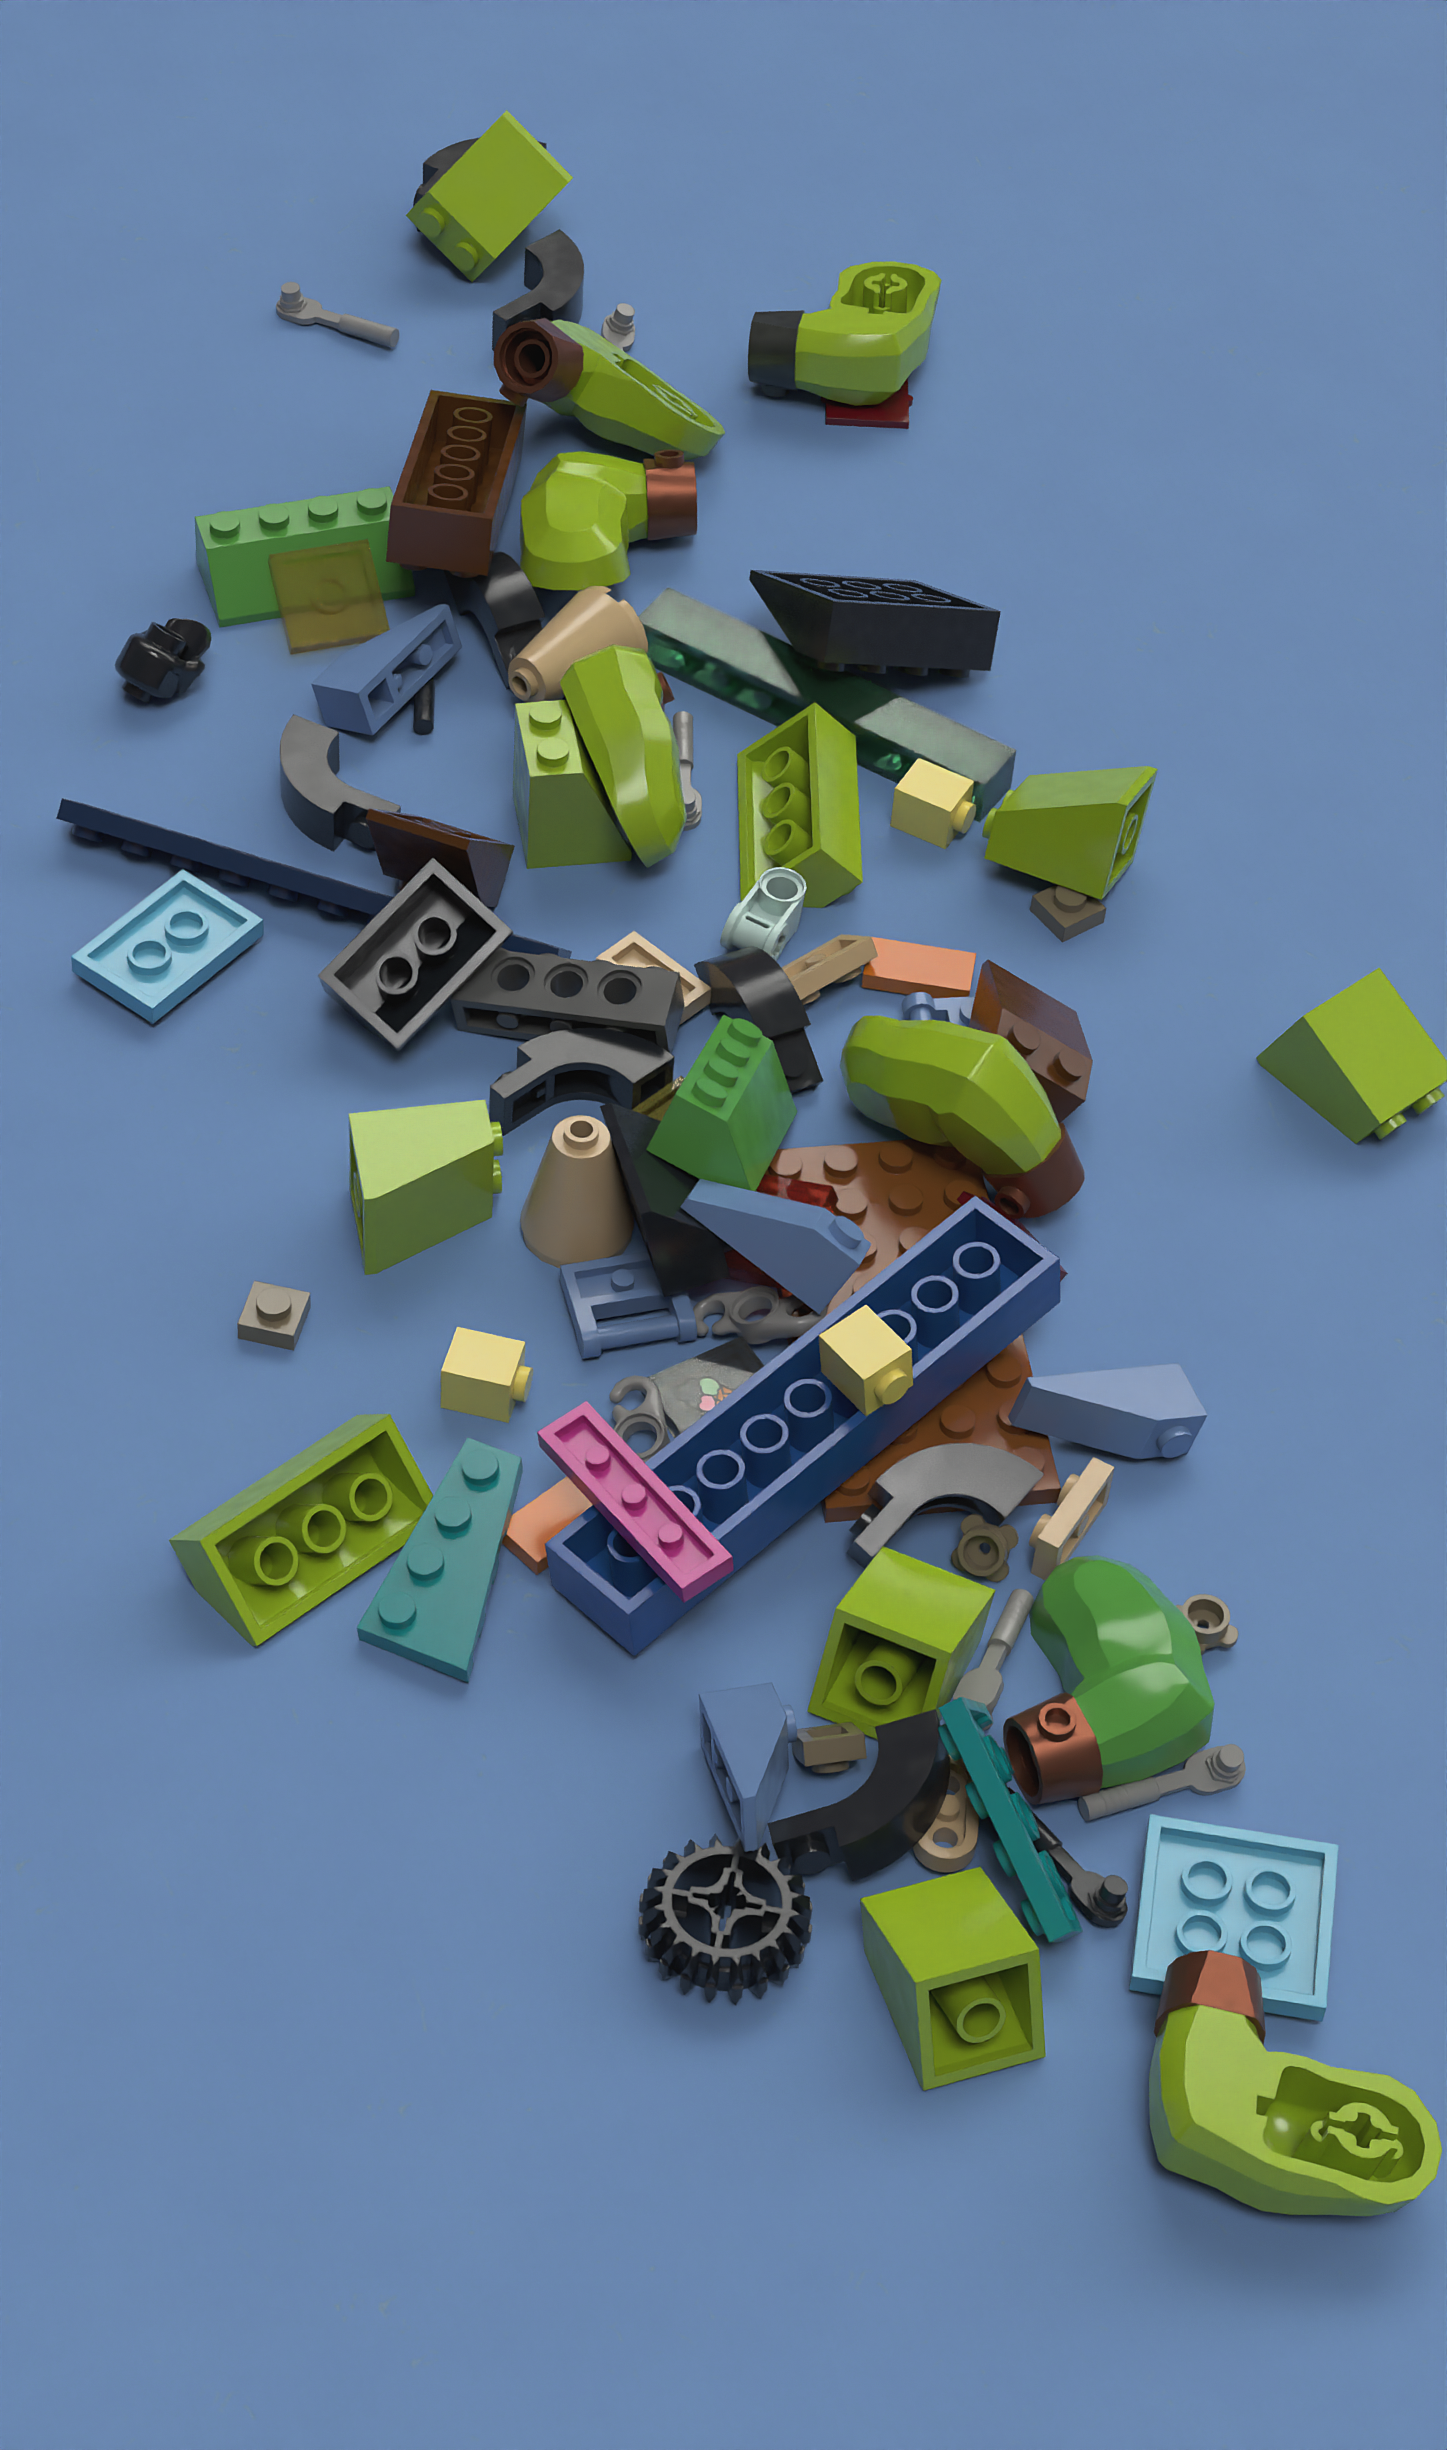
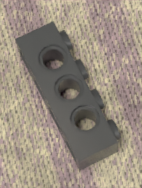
M499 948L450 998L458 1031L531 1040L560 1030L602 1028L641 1037L665 1049L670 1054H672L685 1006L679 972L667 971L656 966L641 968L617 965L606 960L584 961L561 958L550 953L536 955L512 952L503 948Z

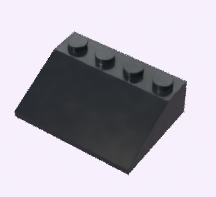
M763 570L750 571V582L795 651L814 658V666L817 668L842 672L845 671L846 664H857L856 668L859 670L885 674L887 673L888 666H899L898 671L919 676H927L929 668H940L939 673L960 678H968L970 670L991 671L1001 613L999 610L916 580Z

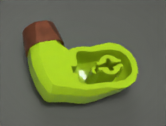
M1212 1950L1190 1952L1176 1958L1167 1967L1155 2021L1154 2034L1157 2039L1149 2071L1150 2129L1158 2161L1167 2170L1215 2187L1236 2200L1258 2210L1288 2215L1368 2217L1392 2213L1416 2199L1436 2178L1442 2154L1437 2122L1414 2090L1389 2075L1331 2067L1311 2058L1286 2052H1268L1264 2047L1266 2031L1261 1978L1256 1968L1241 1957Z

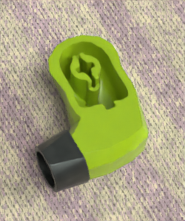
M895 261L868 262L849 266L839 273L838 290L832 296L826 310L813 313H805L804 310L755 312L751 322L748 346V377L750 382L761 384V391L767 396H785L790 390L797 392L799 388L829 400L855 406L881 404L897 392L911 372L926 359L942 280L934 271L915 264Z

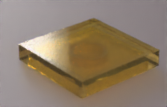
M368 539L269 555V569L290 655L365 643L390 630Z

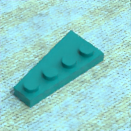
M467 1437L359 1622L357 1632L360 1641L469 1683L474 1664L473 1654L476 1642L481 1637L486 1617L485 1607L491 1584L494 1585L503 1537L506 1536L523 1473L521 1457Z
M959 1697L939 1707L938 1709L945 1721V1724L938 1727L941 1740L954 1761L962 1758L973 1780L965 1785L967 1794L979 1817L984 1819L990 1816L1000 1837V1840L993 1843L994 1851L1008 1877L1011 1878L1018 1875L1028 1896L1027 1899L1021 1901V1907L1031 1929L1036 1936L1045 1933L1049 1943H1061L1082 1933L1083 1929L1052 1858L1046 1850L1037 1853L1032 1843L1040 1838V1834L1038 1831L1039 1827L1029 1805L1018 1792L1010 1794L1006 1783L1012 1781V1774L1015 1773L1004 1748H999L991 1735L985 1736L983 1728L993 1724L986 1705L978 1701Z

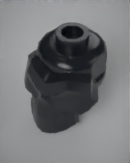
M172 618L168 620L165 626L151 622L148 630L132 634L115 662L116 671L125 679L122 689L147 703L150 702L152 696L167 699L172 697L174 693L186 692L193 681L205 669V664L202 662L201 657L210 647V630L195 620Z

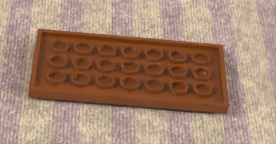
M914 1139L778 1149L756 1189L759 1193L826 1208L835 1216H844L853 1221L863 1232L864 1238L871 1243L860 1266L827 1304V1315L931 1232L933 1228H936L962 1207L957 1198L963 1191L980 1198L983 1196L989 1201L981 1167L966 1158L955 1147L933 1145ZM775 1281L779 1297L793 1295ZM804 1303L791 1316L802 1317L811 1313L813 1309ZM1023 1334L821 1501L825 1523L858 1520L872 1504L882 1511L883 1507L867 1493L874 1482L887 1469L915 1452L952 1443H974L1002 1449L1022 1458L1044 1473V1476L1018 1506L1057 1503L1061 1486L1048 1435L1012 1426L1008 1418L1027 1377H1033ZM800 1337L787 1338L788 1346ZM936 1507L925 1510L917 1515L967 1510L956 1507Z

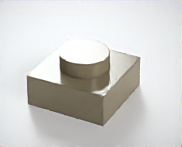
M1055 884L1032 895L1030 911L1061 942H1065L1104 923L1106 907L1097 898Z
M254 1280L237 1323L238 1339L294 1351L311 1308L310 1292Z
M852 1722L797 1729V1741L792 1742L793 1755L805 1767L812 1766V1771L816 1773L843 1771L849 1768L850 1760L867 1758L865 1735Z

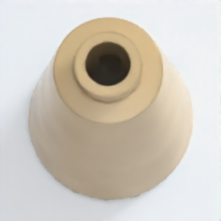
M589 586L575 594L510 662L508 681L512 692L526 703L564 699L566 697L561 688L560 680L574 660L612 644L641 648L647 653L648 640L645 630L633 607L625 599L619 602L615 601L606 594L611 589L605 586Z
M571 1116L563 1119L555 1126L521 1211L520 1222L526 1247L541 1261L560 1268V1265L622 1255L632 1240L634 1216L610 1133L601 1121L590 1116Z

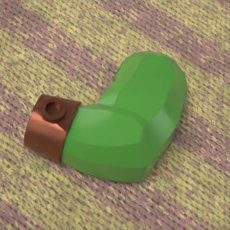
M1099 1555L1074 1557L1056 1566L1042 1584L1029 1612L1031 1636L1058 1673L1064 1693H1060L1007 1718L1003 1726L1005 1751L1015 1772L1012 1775L1024 1798L1033 1805L1095 1794L1099 1792L1100 1788L1141 1781L1182 1763L1209 1743L1215 1705L1204 1671L1201 1650L1194 1628L1185 1615L1160 1591L1149 1577L1131 1564Z

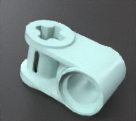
M784 867L766 870L744 900L738 903L730 913L721 934L720 945L727 949H731L733 946L739 949L751 946L758 947L777 961L785 945L799 926L807 889L806 881L796 871Z

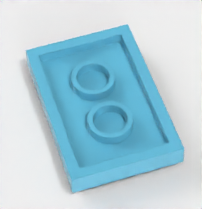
M182 869L72 955V972L154 1024L264 935V922L256 914Z

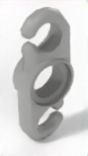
M756 1286L744 1291L712 1294L698 1302L694 1306L693 1311L698 1336H705L709 1332V1327L703 1322L704 1318L711 1314L722 1313L724 1316L712 1325V1332L721 1336L728 1333H737L738 1337L746 1343L760 1344L772 1339L801 1337L826 1317L828 1307L826 1306L820 1314L813 1310L808 1315L794 1317L791 1315L804 1302L795 1295L779 1297L776 1291L769 1287ZM760 1309L771 1310L767 1316L759 1320L745 1321V1318L754 1311Z
M634 1375L616 1383L609 1396L613 1403H619L630 1391L638 1390L646 1395L645 1401L636 1409L627 1410L621 1405H616L612 1411L613 1418L617 1423L614 1431L626 1443L628 1438L639 1430H651L657 1434L656 1442L652 1448L643 1453H636L645 1463L669 1444L670 1439L668 1437L659 1388L647 1377Z

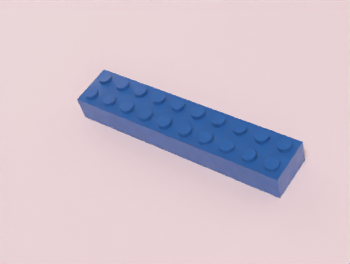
M974 1196L645 1462L732 1555L734 1566L732 1572L683 1603L598 1509L592 1505L545 1543L552 1586L631 1654L637 1655L1061 1302L1060 1258L985 1202ZM864 1305H867L912 1349L913 1386L908 1388L907 1392L895 1403L884 1404L867 1416L821 1372L819 1335Z

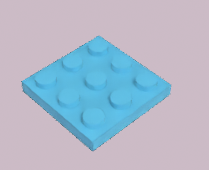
M1150 1814L1146 1829L1129 1990L1161 1995L1167 1967L1176 1958L1190 1952L1212 1950L1241 1957L1256 1968L1261 1978L1264 2012L1322 2022L1327 2007L1339 1845Z

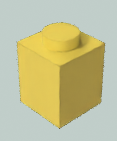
M918 758L895 787L890 826L946 849L959 832L964 834L968 831L974 820L976 805L971 803L974 781Z
M864 1305L819 1335L821 1372L865 1416L871 1414L884 1404L895 1403L907 1392L908 1388L913 1386L912 1349L867 1305Z
M457 1327L441 1369L440 1408L509 1423L516 1401L526 1402L533 1378V1368L525 1366V1342Z

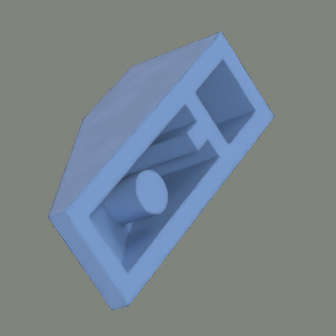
M439 604L341 654L311 683L325 725L374 735L462 648L449 605Z
M700 1179L680 1206L818 1314L823 1311L860 1266L871 1246V1243L864 1238L861 1229L853 1221L844 1216H835L826 1208Z
M1169 1363L1027 1377L1008 1418L1012 1426L1134 1459H1145L1163 1456L1173 1458L1187 1454L1208 1414L1180 1364Z
M772 1682L699 1694L701 1747L745 1852L758 1850L789 1769L788 1743L797 1741V1726L792 1706H782Z

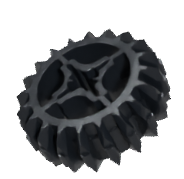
M716 1833L709 1840L708 1848L702 1849L690 1839L687 1846L684 1847V1856L668 1851L666 1858L663 1859L662 1869L653 1868L652 1873L648 1876L647 1889H644L639 1899V1912L641 1916L638 1922V1933L641 1935V1940L645 1941V1953L648 1957V1962L660 1961L659 1972L662 1975L663 1981L680 1976V1988L684 1995L694 1987L699 1986L704 1988V1995L708 2003L715 1998L717 1991H728L735 2005L742 1998L743 1989H750L761 1999L767 1991L768 1981L783 1986L784 1981L788 1978L789 1968H798L799 1964L803 1961L805 1947L811 1940L812 1925L810 1920L813 1908L810 1897L804 1895L805 1884L802 1875H790L791 1866L788 1863L787 1857L769 1861L770 1850H768L766 1843L760 1846L758 1850L745 1852L739 1838L733 1843V1846H722V1842ZM731 1906L730 1917H727L725 1929L720 1931V1919H724L726 1907Z

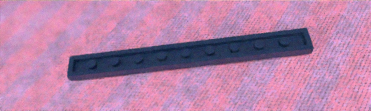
M62 798L56 819L74 824L71 832L73 835L102 843L104 834H109L122 838L120 849L135 854L151 857L153 848L171 853L169 864L200 872L201 865L204 863L220 868L218 879L249 887L250 880L253 878L269 883L267 894L294 902H298L300 893L319 898L316 908L332 914L347 917L350 908L368 913L366 924L394 898L73 800ZM514 933L500 947L512 952L536 955L550 953L570 959L572 953L570 950Z

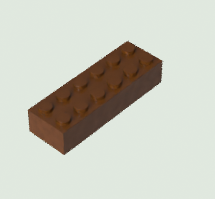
M430 390L391 502L386 562L399 563L402 568L413 571H421L427 568L449 570L451 574L463 578L488 575L522 459L527 403L521 407L507 400Z

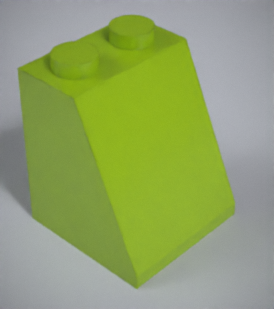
M506 110L414 205L406 216L473 282L573 177Z
M567 700L515 703L513 801L527 869L631 861L632 852L629 839L612 807Z
M1150 766L1029 775L1015 791L1008 790L1002 805L998 809L993 807L990 810L982 832V837L989 839L984 859L1102 900L1133 863L1158 769Z
M1380 967L1303 1015L1256 1057L1257 1061L1266 1071L1355 1144L1372 1133H1375L1379 1140H1382L1407 1122L1402 1113L1412 1107L1417 1115H1419L1445 1097L1440 1087L1447 1082V1060Z
M485 1099L348 1113L349 1191L365 1275L377 1274L492 1218L493 1194L502 1193L500 1163L498 1159L494 1160V1156H503V1137L500 1122H490Z
M883 1546L835 1608L807 1712L837 1724L852 1722L865 1735L877 1739L876 1726L936 1709L939 1721H941L942 1715L938 1708L951 1701L981 1641L996 1590Z
M981 1866L860 1898L864 1952L923 2091L1046 2057L1039 1948Z

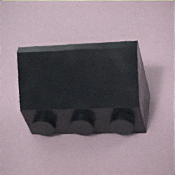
M432 858L321 971L318 977L324 991L365 1029L399 1052L508 940L513 931Z
M613 1103L600 1106L605 1126L610 1133L630 1206L663 1296L667 1297L730 1276L724 1253L732 1251L734 1248L680 1207L700 1179L646 1150L661 1121Z

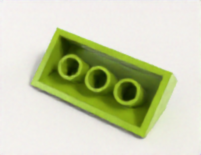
M813 703L737 754L741 901L744 900L761 875L766 870L775 867L794 870L803 877L807 887L803 907L823 908L837 898L849 894L856 886L863 883L856 736L817 703Z
M356 1415L169 1539V1542L197 1593L251 1646H258L403 1547L430 1503L433 1494L391 1415Z

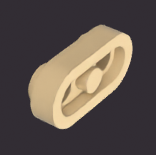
M950 1756L948 1789L953 1791L955 1795L946 1794L940 1812L933 1824L913 1846L917 1859L924 1866L938 1872H955L966 1867L973 1859L976 1850L979 1815L974 1809L965 1785L973 1780L962 1758L954 1761ZM947 1842L951 1844L953 1847L944 1848L936 1845L935 1843Z

